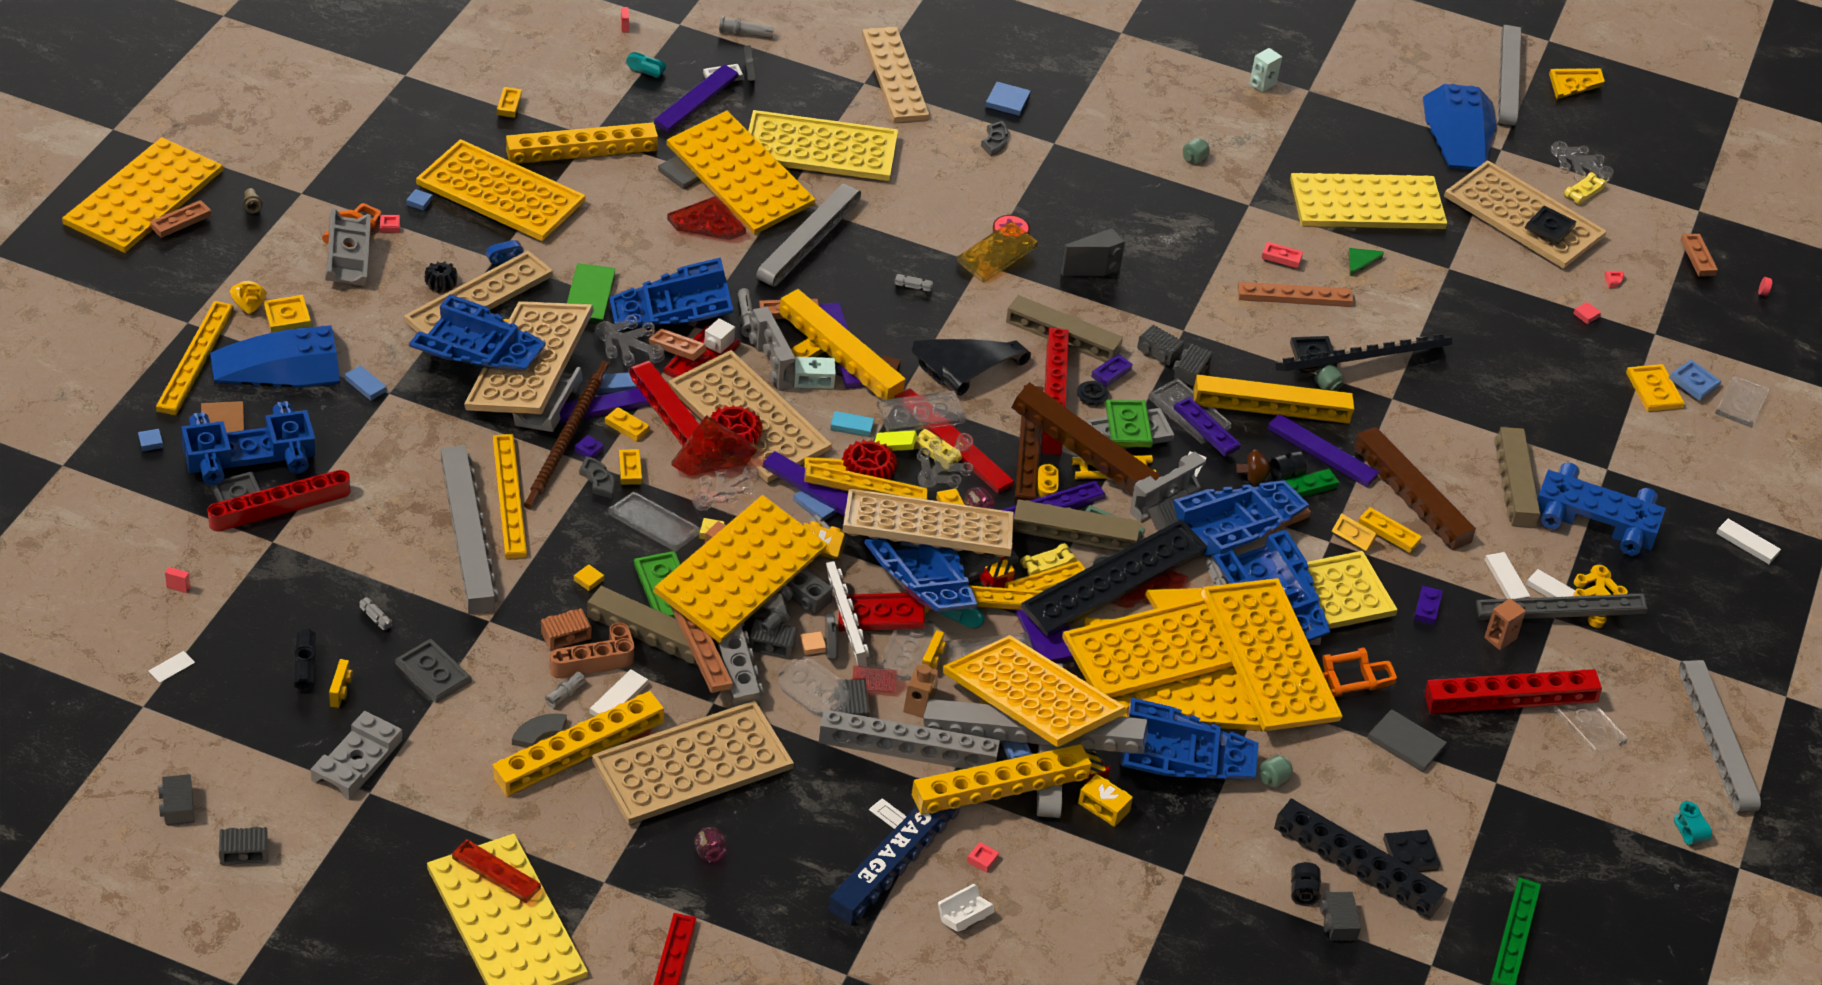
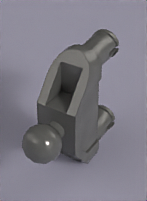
M785 585L747 620L750 618L765 619L760 624V629L768 635L779 624H785L790 619L789 610L785 602L791 600L793 596L792 589Z

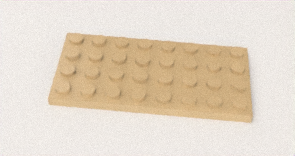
M1488 160L1447 189L1444 197L1563 269L1603 239L1607 232ZM1544 205L1577 221L1572 231L1558 245L1525 229L1527 222Z
M518 302L507 323H514L522 332L527 331L544 341L546 346L526 371L499 370L483 367L464 403L465 409L472 411L542 414L594 312L593 306L589 304Z
M732 350L668 381V385L678 398L707 426L712 412H716L718 408L723 409L725 405L731 407L732 404L735 407L742 405L744 409L749 407L750 411H755L756 415L760 416L763 428L762 437L758 444L754 445L752 449L747 448L745 452L743 450L733 451L767 483L778 478V476L762 467L763 462L774 451L801 466L804 464L805 457L816 458L831 450L832 444Z
M849 489L842 532L851 536L864 535L872 539L885 538L893 542L906 541L914 545L927 544L935 548L948 547L956 551L968 550L977 554L989 553L998 557L1011 556L1013 512Z
M755 700L592 754L593 764L628 825L791 770L794 762Z

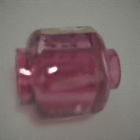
M976 487L967 491L964 499L965 505L994 509L995 500L985 488Z
M705 827L694 838L697 853L704 861H719L727 850L723 834L717 828Z

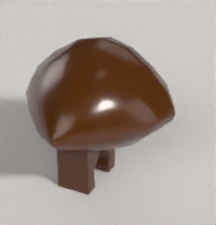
M1253 449L1247 456L1248 464H1236V472H1248L1247 480L1254 487H1258L1269 475L1271 467L1267 458L1259 450Z

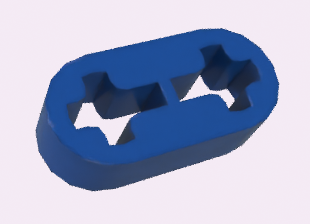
M511 240L490 246L486 250V256L492 264H499L522 254L524 249L519 241Z

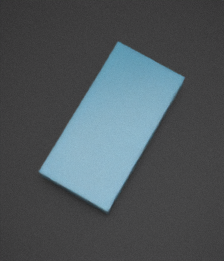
M834 411L830 430L870 437L874 418Z

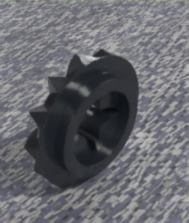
M1086 381L1078 386L1077 396L1080 397V401H1086L1087 405L1090 403L1094 406L1097 403L1103 405L1104 401L1108 399L1109 391L1102 383Z

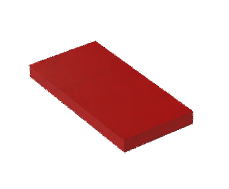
M707 325L693 340L704 343L705 330L710 326ZM734 338V342L721 354L706 347L707 351L694 361L677 355L664 368L663 373L676 378L730 350L734 352L740 346L741 340Z
M909 593L849 594V596H846L847 599L851 598L854 611L851 612L857 615L859 623L857 629L864 631L925 628V605L918 602ZM839 611L838 629L839 631H846Z

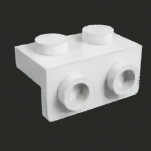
M972 884L938 902L941 922L956 932L965 930L968 926L977 921L984 920L995 912L993 904L980 897L976 884Z

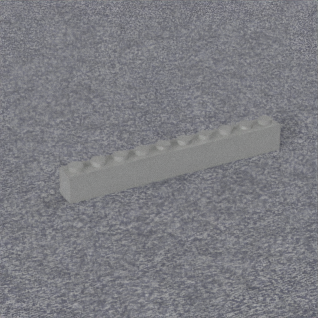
M466 446L441 448V465L468 614L494 611V602H498L497 589L492 587L495 586L494 573L490 574L492 562L491 558H487L489 546L488 543H484V540H486L485 527L481 528V525H483L482 512L478 513L481 507L480 499L475 497V495H478L477 483L472 482L475 481L474 468H470L472 466L471 454H467Z
M928 699L923 717L924 727L1000 741L1053 745L993 705ZM1118 717L1062 746L1069 747L1082 744L1084 749L1144 754L1148 736L1147 719Z

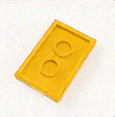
M1663 364L1627 367L1626 373L1647 412L1683 409L1685 403L1673 381L1669 379V374Z

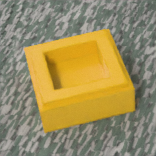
M588 564L574 575V581L590 591L604 581V575Z

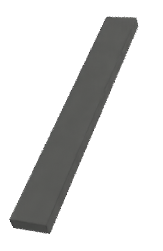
M1644 594L1512 599L1526 610L1523 619L1647 614ZM1508 599L1476 600L1478 619L1490 620L1493 609Z

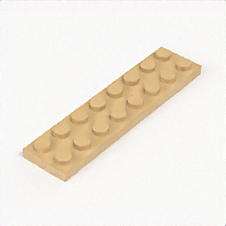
M897 27L862 29V37L893 123L929 120V112Z
M526 251L404 315V322L417 333L420 331L428 334L441 319L440 305L449 294L483 305L491 310L551 278L553 270L530 251Z

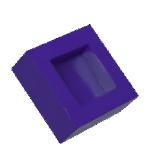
M589 435L575 445V452L583 457L595 458L604 450V444Z

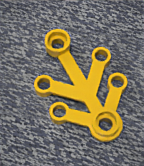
M1594 565L1590 574H1577L1574 579V584L1579 588L1575 590L1573 596L1611 595L1605 588V585L1613 592V595L1628 593L1625 587L1617 586L1610 578L1611 572L1603 565ZM1593 581L1596 583L1595 586H1592L1588 589H1581L1584 588L1587 583ZM1606 615L1588 617V623L1594 628H1602L1607 620Z

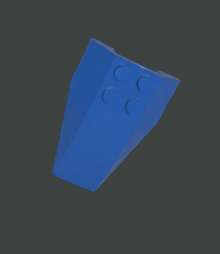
M1443 84L1423 96L1425 121L1427 125H1430V131L1432 135H1435L1437 145L1442 148L1441 153L1449 168L1475 170L1486 162L1496 128L1493 102L1481 88Z
M721 257L680 267L676 273L661 275V279L652 283L649 280L643 283V287L636 290L633 287L609 297L615 327L675 326L734 313Z
M451 294L440 305L441 319L428 334L419 331L409 343V347L444 359L490 369L526 371L546 346L544 341L527 331L522 332L518 329L517 325L507 323L499 314H492L489 308Z
M332 325L268 333L228 345L210 353L214 383L242 385L243 382H252V385L261 386V383H271L273 387H282V384L292 385V388L340 384Z
M1285 480L1260 483L1259 487H1252L1250 484L1243 485L1241 489L1233 490L1232 487H1223V491L1216 492L1214 489H1207L1173 501L1178 521L1182 519L1207 545V550L1204 553L1205 556L1253 542L1290 520L1309 506Z
M1287 530L1269 535L1265 546L1236 556L1234 551L1229 549L1213 555V559L1229 584L1279 578L1308 642L1330 633L1323 609L1319 604L1318 594L1313 586L1312 576L1308 571L1307 561Z
M885 538L865 540L866 546L882 567L907 593L926 607L937 612L977 607L972 589L968 587V578L964 576L963 565L959 563L960 557L952 548H935L931 545L920 544L919 548L893 550Z
M1131 698L1127 718L1147 719L1148 736L1144 754L1121 752L1120 764L1123 767L1172 777L1222 780L1256 778L1259 743L1232 731L1230 734L1220 730L1221 727L1212 724L1210 726L1200 722V718L1191 715V717L1186 716L1178 708Z

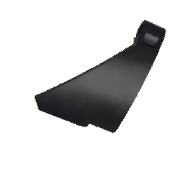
M975 339L916 340L912 347V353L918 357L919 365L923 371L938 384L945 383L958 396L965 394L970 387V380L985 370L1010 358L1019 366H1023L1031 357V352L1017 340L998 342Z

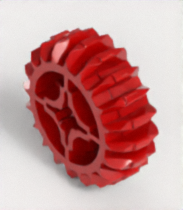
M732 404L731 407L725 405L723 409L718 408L716 412H712L708 420L707 432L715 446L720 445L721 450L726 448L728 452L730 450H735L736 452L743 450L745 452L747 448L752 449L754 445L758 444L762 437L763 425L760 416H757L755 411H750L749 407L744 409L742 405L735 407Z
M863 439L861 443L855 441L853 445L849 444L842 457V460H844L842 465L846 466V471L890 480L897 468L896 456L892 452V448H888L887 444L881 445L880 441L873 442L872 439L870 441Z

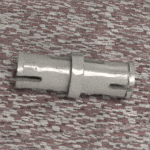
M576 672L567 681L559 683L558 688L545 697L546 703L551 708H555L565 698L573 696V692L586 683V679H583L584 675Z

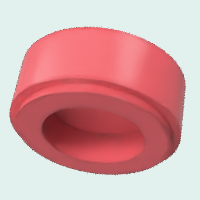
M1764 277L1758 291L1759 295L1768 296L1772 287L1771 278Z

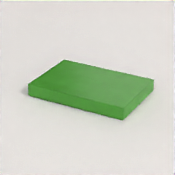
M1106 400L1105 407L1111 440L1120 447H1152L1153 441L1146 401Z

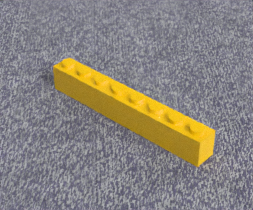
M797 289L781 298L779 313L782 317L791 322L810 340L817 343L832 358H835L837 363L842 365L850 374L857 377L877 397L887 403L895 398V395L904 391L906 379L803 292Z
M1204 375L1196 376L1193 388L1194 401L1199 406L1273 415L1281 414L1282 416L1349 424L1354 411L1352 393Z

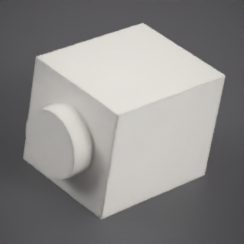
M718 319L705 330L704 344L709 349L721 354L734 342L735 326Z

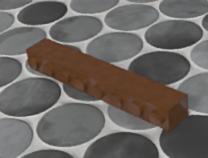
M1029 382L1017 395L1011 407L1132 495L1134 486L1139 480L1151 476L1156 481L1161 477L1160 474Z
M1376 426L1357 434L1354 444L1355 451L1369 466L1379 472L1380 477L1424 520L1452 550H1456L1472 543L1476 528Z

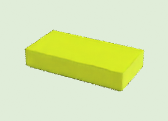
M916 431L877 433L875 442L880 441L881 445L887 444V447L892 448V451L913 450L917 433Z

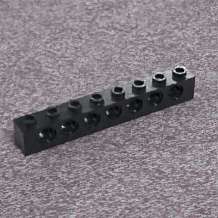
M1291 798L1278 813L1274 829L1295 840L1300 845L1307 847L1319 856L1331 861L1341 869L1355 875L1358 879L1391 896L1398 902L1415 910L1418 914L1431 919L1444 902L1448 888Z

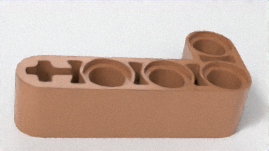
M614 623L610 627L609 641L553 650L550 653V674L556 678L573 676L576 672L589 674L631 666L634 662V642L629 627L625 623Z

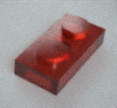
M863 666L853 667L852 680L865 679L868 690L895 692L897 670Z

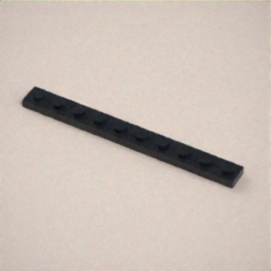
M1434 334L1431 339H1428V336L1416 337V341L1402 339L1399 340V344L1391 341L1383 342V346L1379 347L1378 344L1366 345V349L1351 347L1350 351L1345 352V349L1333 350V354L1318 352L1315 357H1311V354L1300 355V359L1294 360V357L1282 358L1283 362L1275 363L1276 371H1290L1452 345V337H1444V334Z

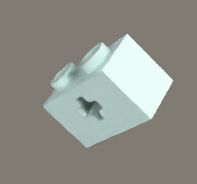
M1270 48L1255 55L1249 84L1262 93L1275 86L1282 56Z
M795 357L794 388L834 389L835 358Z

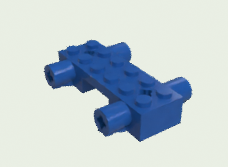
M288 401L277 402L272 409L273 415H265V428L226 433L224 421L211 423L209 416L204 412L193 413L194 415L189 418V426H181L182 447L189 473L202 472L203 480L206 484L216 485L224 480L223 469L286 460L291 473L299 474L306 471L309 466L307 457L315 456V436L307 410L294 412L292 405Z
M1567 462L1562 464L1559 472L1548 469L1537 498L1539 511L1542 515L1541 522L1544 527L1554 530L1559 528L1562 522L1572 525L1576 514L1615 526L1612 538L1621 541L1620 548L1624 554L1630 556L1637 555L1641 548L1649 551L1652 550L1666 509L1656 505L1658 495L1654 490L1643 488L1639 490L1637 497L1634 498L1579 480L1580 470L1573 463ZM1550 518L1554 519L1553 523L1549 522ZM1629 544L1633 545L1632 549L1628 548Z

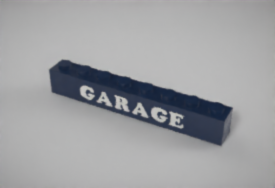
M916 806L830 896L828 911L850 925L857 918L861 919L870 904H875L883 890H888L894 879L905 872L907 865L918 858L920 851L924 847L930 846L934 836L937 833L943 832L950 819L954 820L957 817L960 808H950L936 813L921 815Z

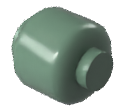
M1195 138L1183 147L1184 159L1196 165L1209 156V144L1203 139Z
M1333 364L1322 365L1316 369L1314 381L1322 390L1338 391L1342 387L1343 375Z
M1273 756L1260 765L1259 777L1269 787H1279L1291 779L1292 764L1285 757Z

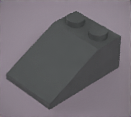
M1111 228L1065 244L1061 274L1063 276H1105L1119 271L1125 241Z

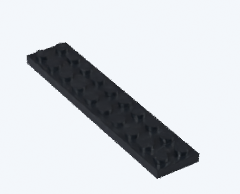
M1180 519L1022 602L1021 609L1048 637L1204 554L1207 550V545Z

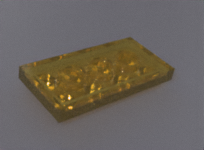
M1011 220L957 256V262L984 283L1038 246V241Z

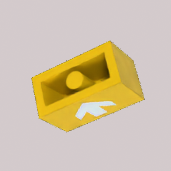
M810 521V524L804 522V526L827 543L826 549L819 556L840 561L847 538L845 533H842L843 530L832 526L830 529L823 528L821 523Z
M1096 774L1081 789L1078 804L1115 827L1130 812L1133 797L1126 791L1113 785L1109 780Z

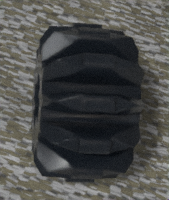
M437 261L436 264L430 263L429 267H426L424 280L430 290L435 289L436 292L439 290L445 292L446 289L452 290L453 286H456L458 272L452 263L447 264L446 261L443 263Z

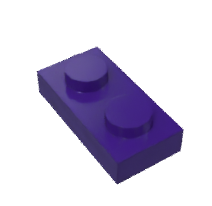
M1117 354L1093 370L1091 377L1107 387L1131 371L1133 364Z
M1422 585L1414 620L1432 625L1435 624L1442 590Z

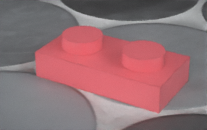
M1267 242L1262 259L1298 268L1303 251Z

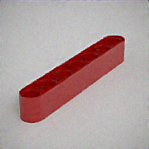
M645 361L630 367L629 374L634 384L693 461L700 466L717 459L719 454L715 444L650 361Z
M336 470L211 504L207 509L209 527L213 531H223L347 497L351 492L350 475L345 470Z

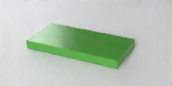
M577 263L567 304L592 305L594 312L588 323L603 324L616 268Z
M675 551L634 559L635 569L651 608L675 618L670 605L653 592L654 587L680 565Z

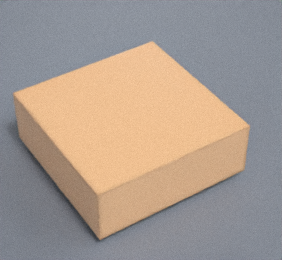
M821 631L800 634L799 640L804 655L826 652V645Z

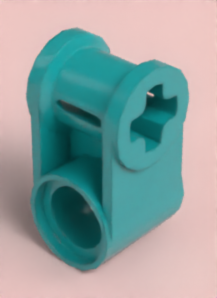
M1690 801L1682 802L1679 807L1680 812L1674 817V824L1680 831L1685 843L1692 845L1710 841L1712 830L1700 812L1699 807Z

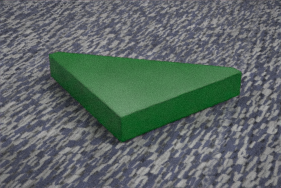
M1349 248V274L1353 276L1356 271L1365 269L1377 259H1382L1384 251Z

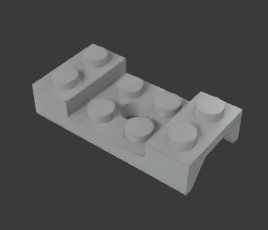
M332 208L328 229L329 243L325 271L326 281L359 286L365 285L368 269L370 214L354 219L342 217L336 209ZM344 243H351L354 247H347Z
M768 306L753 309L752 318H750V343L754 344L757 352L764 350V354L769 357L772 367L769 377L777 390L793 388V383L786 372L787 367L795 362V357Z
M577 367L572 374L562 373L542 414L513 413L515 426L553 432L561 419L559 412L570 393H576L583 381L581 367Z
M1193 452L1180 459L1179 468L1174 469L1165 476L1159 477L1156 481L1151 476L1139 480L1134 486L1130 514L1138 521L1143 522L1151 517L1147 508L1175 492L1187 489L1188 494L1191 495L1199 491L1201 486L1194 475L1195 469L1206 464V460L1198 453Z
M363 711L352 723L351 732L329 756L324 754L311 768V781L316 783L324 779L336 785L344 797L350 800L402 742V729ZM357 755L363 757L362 759H352L353 756Z

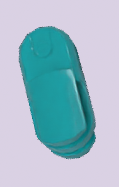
M632 52L626 58V64L629 68L656 78L666 69L665 62L638 52Z
M978 608L940 612L942 615L971 629L981 627L985 620L983 612Z

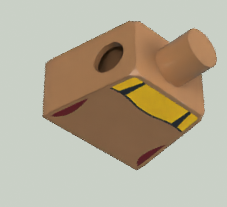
M927 664L916 666L907 687L904 713L920 718L924 717L928 699H933L937 691L938 671L931 668ZM918 693H921V695H922V698H921V699H916V696H918Z

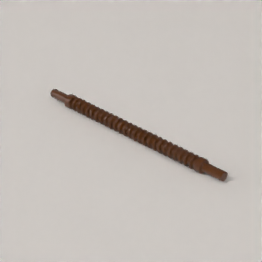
M602 361L596 374L591 376L584 393L579 398L573 413L568 418L546 462L539 471L537 479L534 480L530 488L531 492L524 503L525 508L531 509L538 495L543 493L560 458H562V454L567 449L571 438L578 429L595 394L603 383V376L609 367L607 361Z

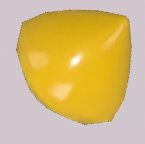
M244 281L233 285L229 291L233 301L247 314L257 310L267 295L263 286L252 281Z

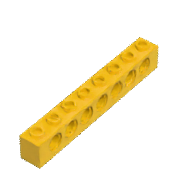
M654 122L506 136L508 160L515 164L657 151L658 135Z
M651 691L637 695L625 703H620L610 710L597 714L595 717L579 722L577 725L565 731H560L548 739L541 740L531 747L522 749L505 759H500L492 764L493 779L506 797L592 757V754L607 750L664 723V708Z
M1082 744L916 779L913 782L911 795L921 815L936 813L950 808L955 809L982 801L996 800L1005 796L1019 795L1028 791L1082 781L1089 777L1091 762Z

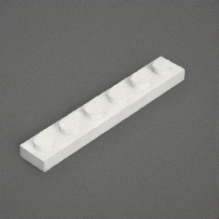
M834 561L826 563L828 579L833 587V594L858 668L867 667L868 647L866 644H862L864 637L862 630L857 629V626H859L857 615L851 612L854 611L851 598L847 599L846 597L849 596L846 583L842 584L841 582L844 581L842 571L836 568Z

